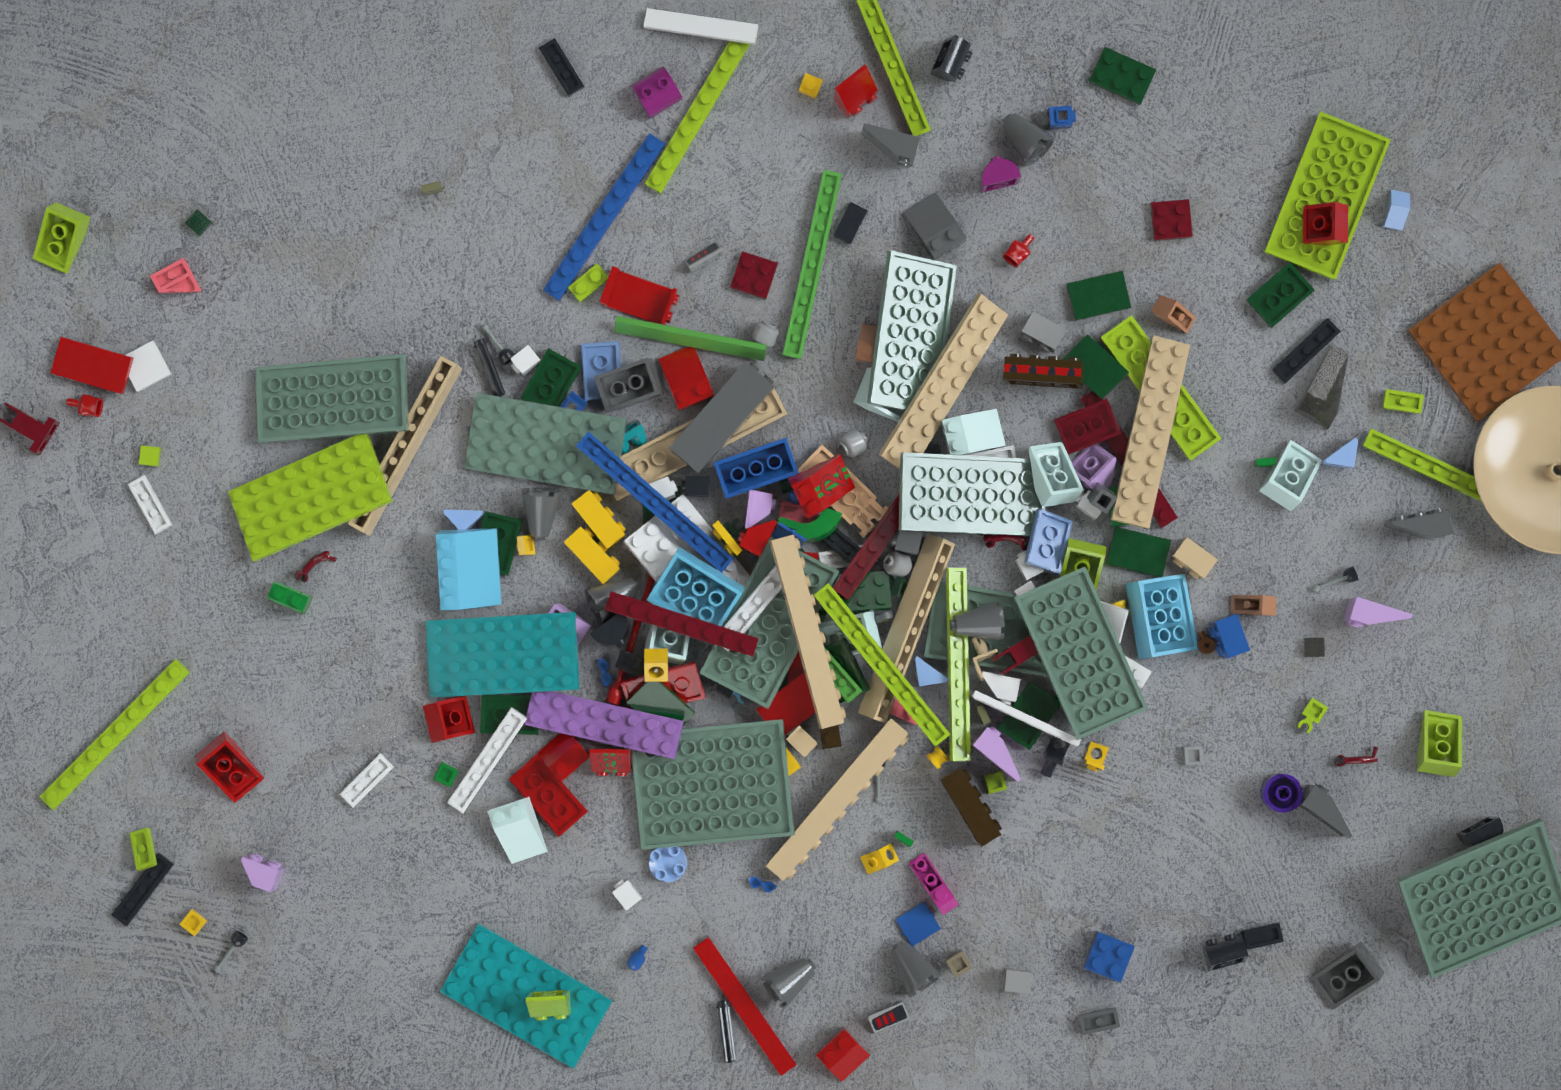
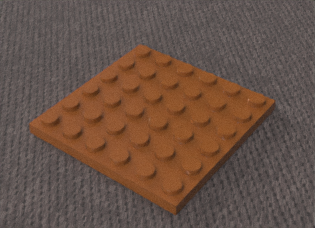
M1501 263L1495 265L1408 330L1409 334L1476 422H1479L1561 360V341Z

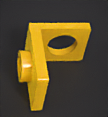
M1091 741L1083 763L1087 764V769L1098 772V769L1104 770L1105 766H1103L1109 748ZM1094 748H1099L1102 751L1101 758L1094 759L1091 756V751Z
M892 843L860 857L867 874L887 868L899 861ZM887 850H889L892 854L891 860H889L886 855Z

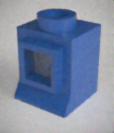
M1050 106L1047 110L1050 119L1049 129L1071 128L1073 122H1076V111H1072V106Z
M571 391L560 407L584 411L589 404L575 392Z

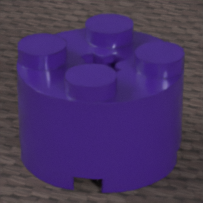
M1272 774L1265 779L1261 786V800L1267 808L1275 812H1290L1300 805L1303 798V791L1299 781L1288 774ZM1283 789L1285 796H1280L1278 791Z

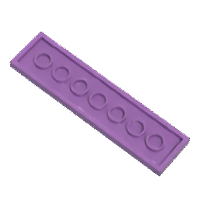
M554 691L532 692L526 716L527 720L525 721V725L672 759L676 758L684 721Z

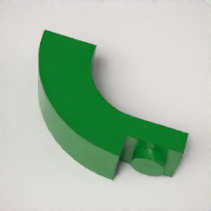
M827 508L822 511L815 521L810 523H799L780 517L778 524L781 522L790 529H794L796 533L806 538L805 543H812L832 534L842 520V513Z

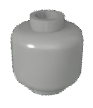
M762 320V323H756L751 339L755 343L766 344V347L771 348L775 345L779 332L775 324Z
M854 429L840 437L838 447L844 456L854 458L866 450V442L868 440L863 432Z
M893 550L884 558V570L890 575L904 577L912 569L911 558L906 553Z

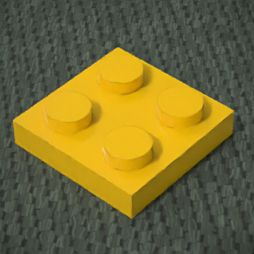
M717 521L712 525L714 528L713 534L719 541L723 539L726 543L724 548L731 556L734 554L736 557L740 556L743 550L722 524Z

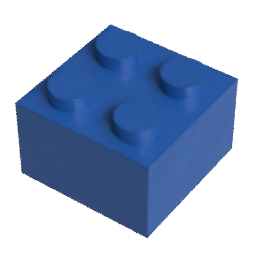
M1237 614L1210 623L1209 633L1212 638H1215L1217 642L1215 649L1218 656H1222V659L1231 658L1250 651Z
M1096 930L1082 967L1121 983L1135 946Z

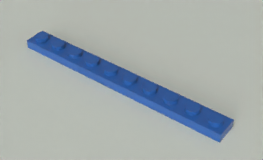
M649 133L543 291L558 301L561 300L568 287L666 144Z
M589 431L579 441L576 447L721 573L733 561L734 558Z

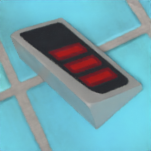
M714 242L688 257L684 262L689 271L693 272L723 255V250L717 242Z
M903 1001L867 1015L874 1033L910 1019Z

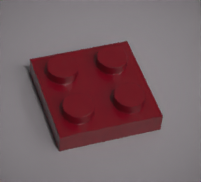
M1189 199L1150 203L1154 241L1193 237Z
M742 251L730 288L766 300L778 263Z

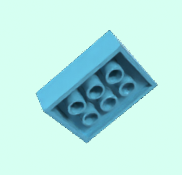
M497 528L439 530L435 535L440 609L461 610L501 605Z
M678 547L648 596L647 601L656 606L722 626L742 595L744 586Z
M1185 574L1125 584L1139 659L1198 649Z

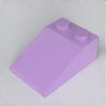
M1360 597L1349 598L1343 620L1348 622V626L1362 628L1364 625L1412 618L1413 614Z
M993 726L990 728L984 727L971 746L1014 781L1019 782L1021 778L1003 739L999 737L1001 733Z

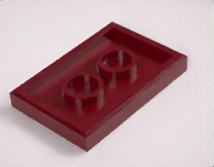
M1108 398L1054 419L1068 455L1122 434Z

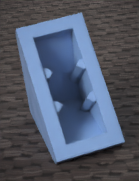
M1390 190L1383 227L1403 230L1410 211V193Z
M1358 439L1350 440L1324 459L1322 463L1335 467L1354 468Z
M444 510V514L459 530L471 529L484 517L483 511Z
M918 656L914 659L918 687L947 682L948 679Z

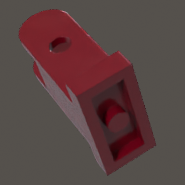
M5 402L4 405L17 412V415L12 423L0 418V422L33 440L34 442L29 450L41 455L60 422L48 417L45 424Z
M1029 635L991 660L993 662L1006 653L1010 654L1015 664L1000 672L1002 676L1038 652Z

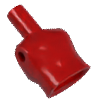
M1028 234L1022 242L1014 240L1003 254L1005 261L1011 266L1018 268L1021 262L1031 254L1028 246L1034 240V237Z
M82 394L79 400L68 398L66 401L68 406L78 407L79 415L100 417L103 410V399L87 394Z

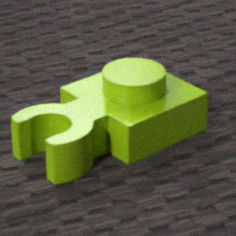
M1311 697L1301 712L1305 718L1297 723V728H1300L1305 723L1308 726L1305 733H1310L1313 728L1312 723L1319 724L1328 707Z

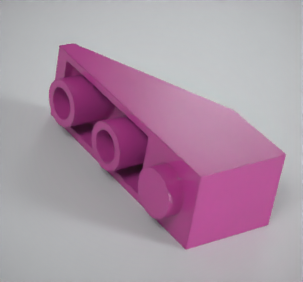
M925 853L908 863L942 915H945L959 905Z

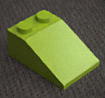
M57 202L46 207L33 259L67 274L84 240L91 217Z
M1069 538L1059 578L1086 567L1096 590L1106 556V546Z
M1424 710L1417 751V771L1455 777L1462 768V716Z
M570 990L530 992L526 997L530 1017H535V1020H547V1016H555V1019H566V1015L571 1014Z

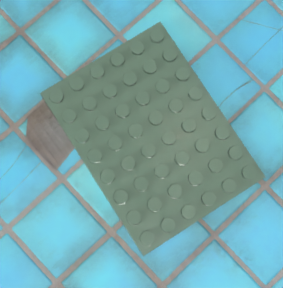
M783 719L682 729L675 759L631 749L641 850L795 835Z
M1540 818L1396 879L1428 973L1432 979L1561 924V876L1544 823Z

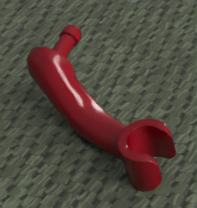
M983 535L987 548L994 547L995 542L1011 541L1021 545L1023 551L1027 549L1024 544L1026 542L1024 536Z
M324 551L311 558L302 570H297L294 573V578L298 580L300 575L303 574L301 581L305 583L308 580L307 574L315 565L325 562L327 559L336 562L337 558L330 556L329 551Z
M1373 747L1372 756L1345 757L1338 755V757L1344 758V763L1335 764L1343 767L1346 764L1377 762L1378 759L1375 756L1378 747Z

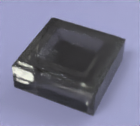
M1324 637L1304 638V657H1325Z

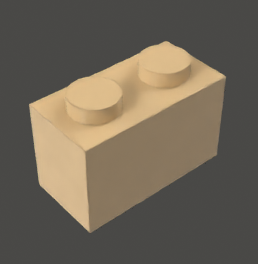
M1188 537L1183 539L1171 556L1177 566L1180 568L1186 567L1190 570L1189 574L1197 580L1199 578L1204 579L1218 561V559Z

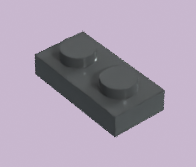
M1116 1007L1078 1015L1082 1035L1120 1027Z

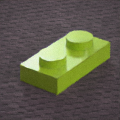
M597 263L571 284L568 289L581 303L607 282L608 275Z
M1385 389L1382 409L1421 414L1424 395Z
M146 827L131 832L130 839L136 870L141 871L157 866L150 828Z

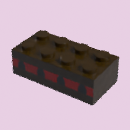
M1010 354V357L1005 356L1003 380L1006 384L1083 389L1085 366L1082 361H1079V358L1075 357L1061 360L1057 356H1048V359H1042L1039 355H1029V358L1021 357V354Z

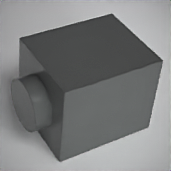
M1097 482L1087 496V499L1091 505L1107 514L1117 500V496L1112 490Z

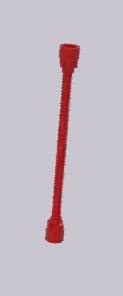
M651 575L648 576V583H646L645 592L642 595L643 599H641V601L647 603L649 602L647 598L652 591L655 581ZM639 620L634 621L630 634L631 637H629L628 646L625 649L630 653L633 652L632 649H634L635 640H637V633H639V628L642 624ZM619 669L617 679L613 687L610 686L605 700L620 705L624 692L621 681L624 680V675H626L625 671Z

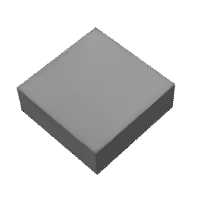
M1183 746L1184 766L1204 765L1203 746Z

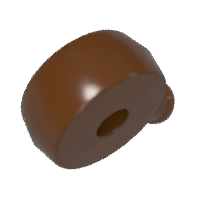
M1205 631L1198 632L1200 635L1197 643L1198 650L1202 654L1212 653L1215 649L1214 640L1206 636Z

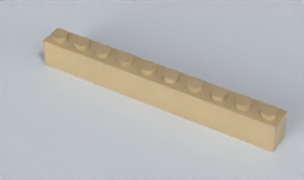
M442 356L437 361L408 414L409 431L398 432L380 464L391 497L462 371L459 365ZM387 505L349 521L348 525L370 536Z
M927 534L882 649L903 676L906 673L955 546L954 543ZM873 672L869 682L870 690L865 693L858 713L886 724L896 698L878 675Z
M794 535L769 541L819 728L824 729L842 724L846 714L838 701L841 699L839 689L834 686L833 681L836 680L834 670H830L828 662H831L828 650L825 651L823 643H826L823 631L820 632L818 625L821 624L819 614L815 613L813 608L816 605L813 594L809 593L808 587L811 584L808 575L805 576L803 568H806L804 558L799 556L798 549H801L799 540Z
M890 718L795 830V835L790 836L766 864V867L784 881L786 878L790 880L796 873L794 868L798 863L802 865L808 859L807 853L811 848L815 850L822 842L819 840L823 834L828 835L834 828L832 823L836 819L840 821L846 814L844 809L849 804L852 806L858 800L857 794L860 790L865 791L872 783L869 781L873 775L877 777L884 769L882 764L886 760L890 762L896 755L894 750L899 745L903 747L908 741L907 735L909 732Z

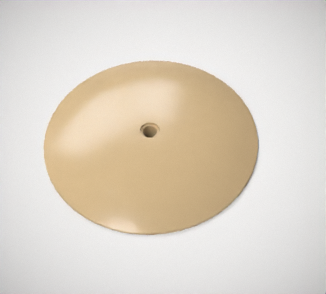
M1543 386L1514 395L1491 414L1484 424L1475 446L1473 469L1480 499L1491 518L1504 532L1529 548L1561 555V386ZM1553 468L1558 469L1560 475H1556Z

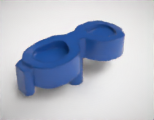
M599 658L598 666L602 673V683L606 687L613 680L612 675L606 672L610 664L607 660Z
M749 877L748 879L751 887L758 888L762 885L763 890L766 892H772L777 887L774 883L762 882L757 877Z

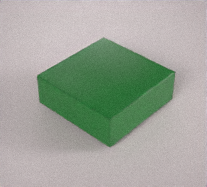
M1276 457L1253 460L1254 467H1272L1276 464Z
M441 762L433 780L451 788L459 770Z
M896 831L894 834L895 839L908 847H911L914 843L912 839L899 831Z

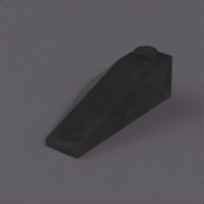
M1334 345L1330 346L1295 409V412L1327 430L1338 413L1349 355Z

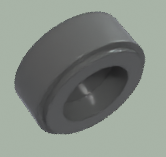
M886 611L875 616L877 625L894 619L892 611Z

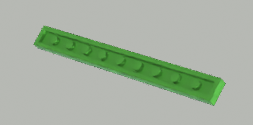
M823 170L783 356L796 359L802 358L841 182V173Z

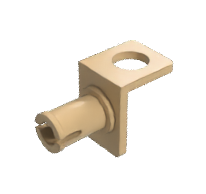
M975 637L971 641L978 655L973 658V664L980 681H984L978 662L998 655V650H988L984 638H978L977 640Z
M800 726L786 739L804 757L817 745V742Z

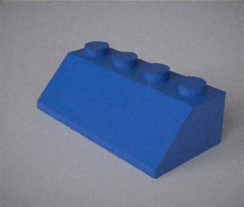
M787 438L713 462L726 499L798 474Z

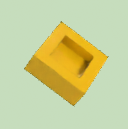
M805 73L798 92L816 99L823 80Z
M533 536L517 537L519 556L536 555Z
M191 909L179 925L193 936H196L208 920L194 909Z

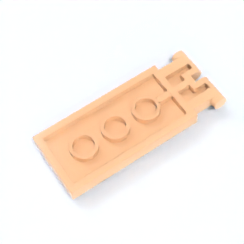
M821 445L801 465L798 473L834 457V455ZM848 470L855 488L833 503L831 507L835 511L842 513V518L850 525L854 523L861 530L859 534L865 538L876 527L871 520L874 518L877 522H880L889 508L887 506L882 508L875 501L877 497Z

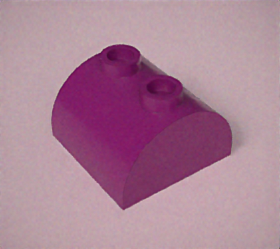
M664 66L630 85L650 119L682 100L677 86Z
M1001 156L990 158V162L985 167L980 180L981 193L1017 185L1021 179L1018 167L1013 162L1002 159Z

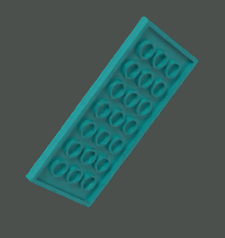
M576 612L425 621L429 697L580 689Z
M481 924L477 925L440 990L446 996L573 1069L613 1001ZM570 990L571 1014L566 1015V1019H555V1016H547V1020H535V1017H530L526 1003V997L530 992Z

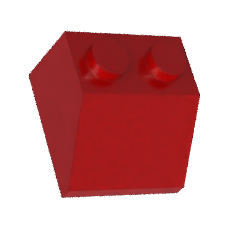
M1329 202L1303 206V244L1335 245L1348 243V205L1339 202Z
M773 520L750 527L746 532L742 531L737 540L740 543L739 547L760 558L778 522Z
M466 696L423 706L431 743L475 733Z
M559 733L538 752V755L560 782H563L590 758L588 751L574 736Z
M845 1027L816 1052L819 1060L841 1082L870 1056Z

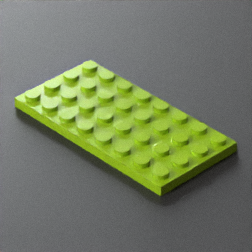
M1320 111L1264 253L1286 262H1291V264L1335 281L1391 139ZM1329 202H1339L1348 205V243L1335 245L1303 244V206Z
M367 434L350 437L228 491L253 562H257L393 502L370 437Z

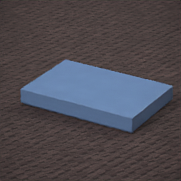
M619 341L581 344L585 401L602 400L594 378L595 376L621 367Z
M1037 509L1024 563L1054 575H1060L1072 521L1043 509Z

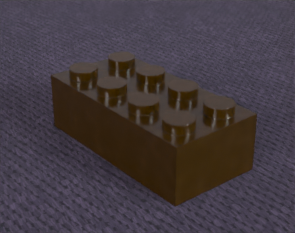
M958 767L939 780L978 845L982 847L1001 836L1000 830L1002 828L995 818L992 820L989 814L992 811L987 803L981 802L979 797L982 795L975 785L972 787L969 780L972 778L968 771Z

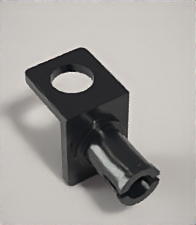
M1052 736L1046 748L1045 758L1047 760L1040 771L1042 775L1049 778L1052 777L1057 764L1063 765L1064 756L1070 746V743L1065 742L1064 748H1056L1054 741L1059 738Z

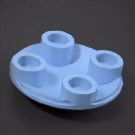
M678 846L655 848L650 854L649 869L652 875L660 881H676L684 874L687 868L686 855Z

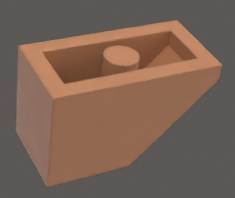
M1162 295L1159 296L1151 310L1159 319L1186 334L1196 319L1177 300Z
M862 324L855 361L872 364L877 326Z
M1231 595L1230 614L1276 616V597L1265 595Z

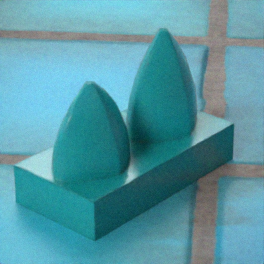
M638 419L626 426L621 455L629 452V440L638 447L647 443L645 429Z

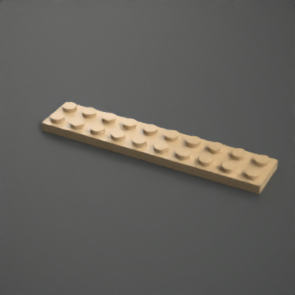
M977 294L878 454L899 470L900 453H924L940 427L942 420L945 419L1008 316L1007 313L984 295Z
M1155 335L1152 336L1117 489V500L1112 511L1111 520L1144 529L1150 528L1190 349L1189 344Z
M775 389L722 448L788 415ZM693 420L622 455L621 460L648 484L665 478L688 466L669 447ZM617 482L614 496L618 502L631 494Z

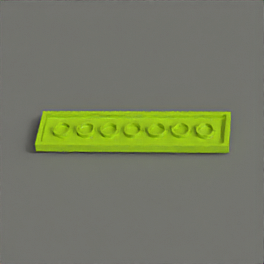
M1131 315L1101 336L1100 339L1113 357L1129 371L1127 376L1140 392L1151 341ZM1181 385L1170 435L1188 460L1191 461L1222 438L1185 387Z

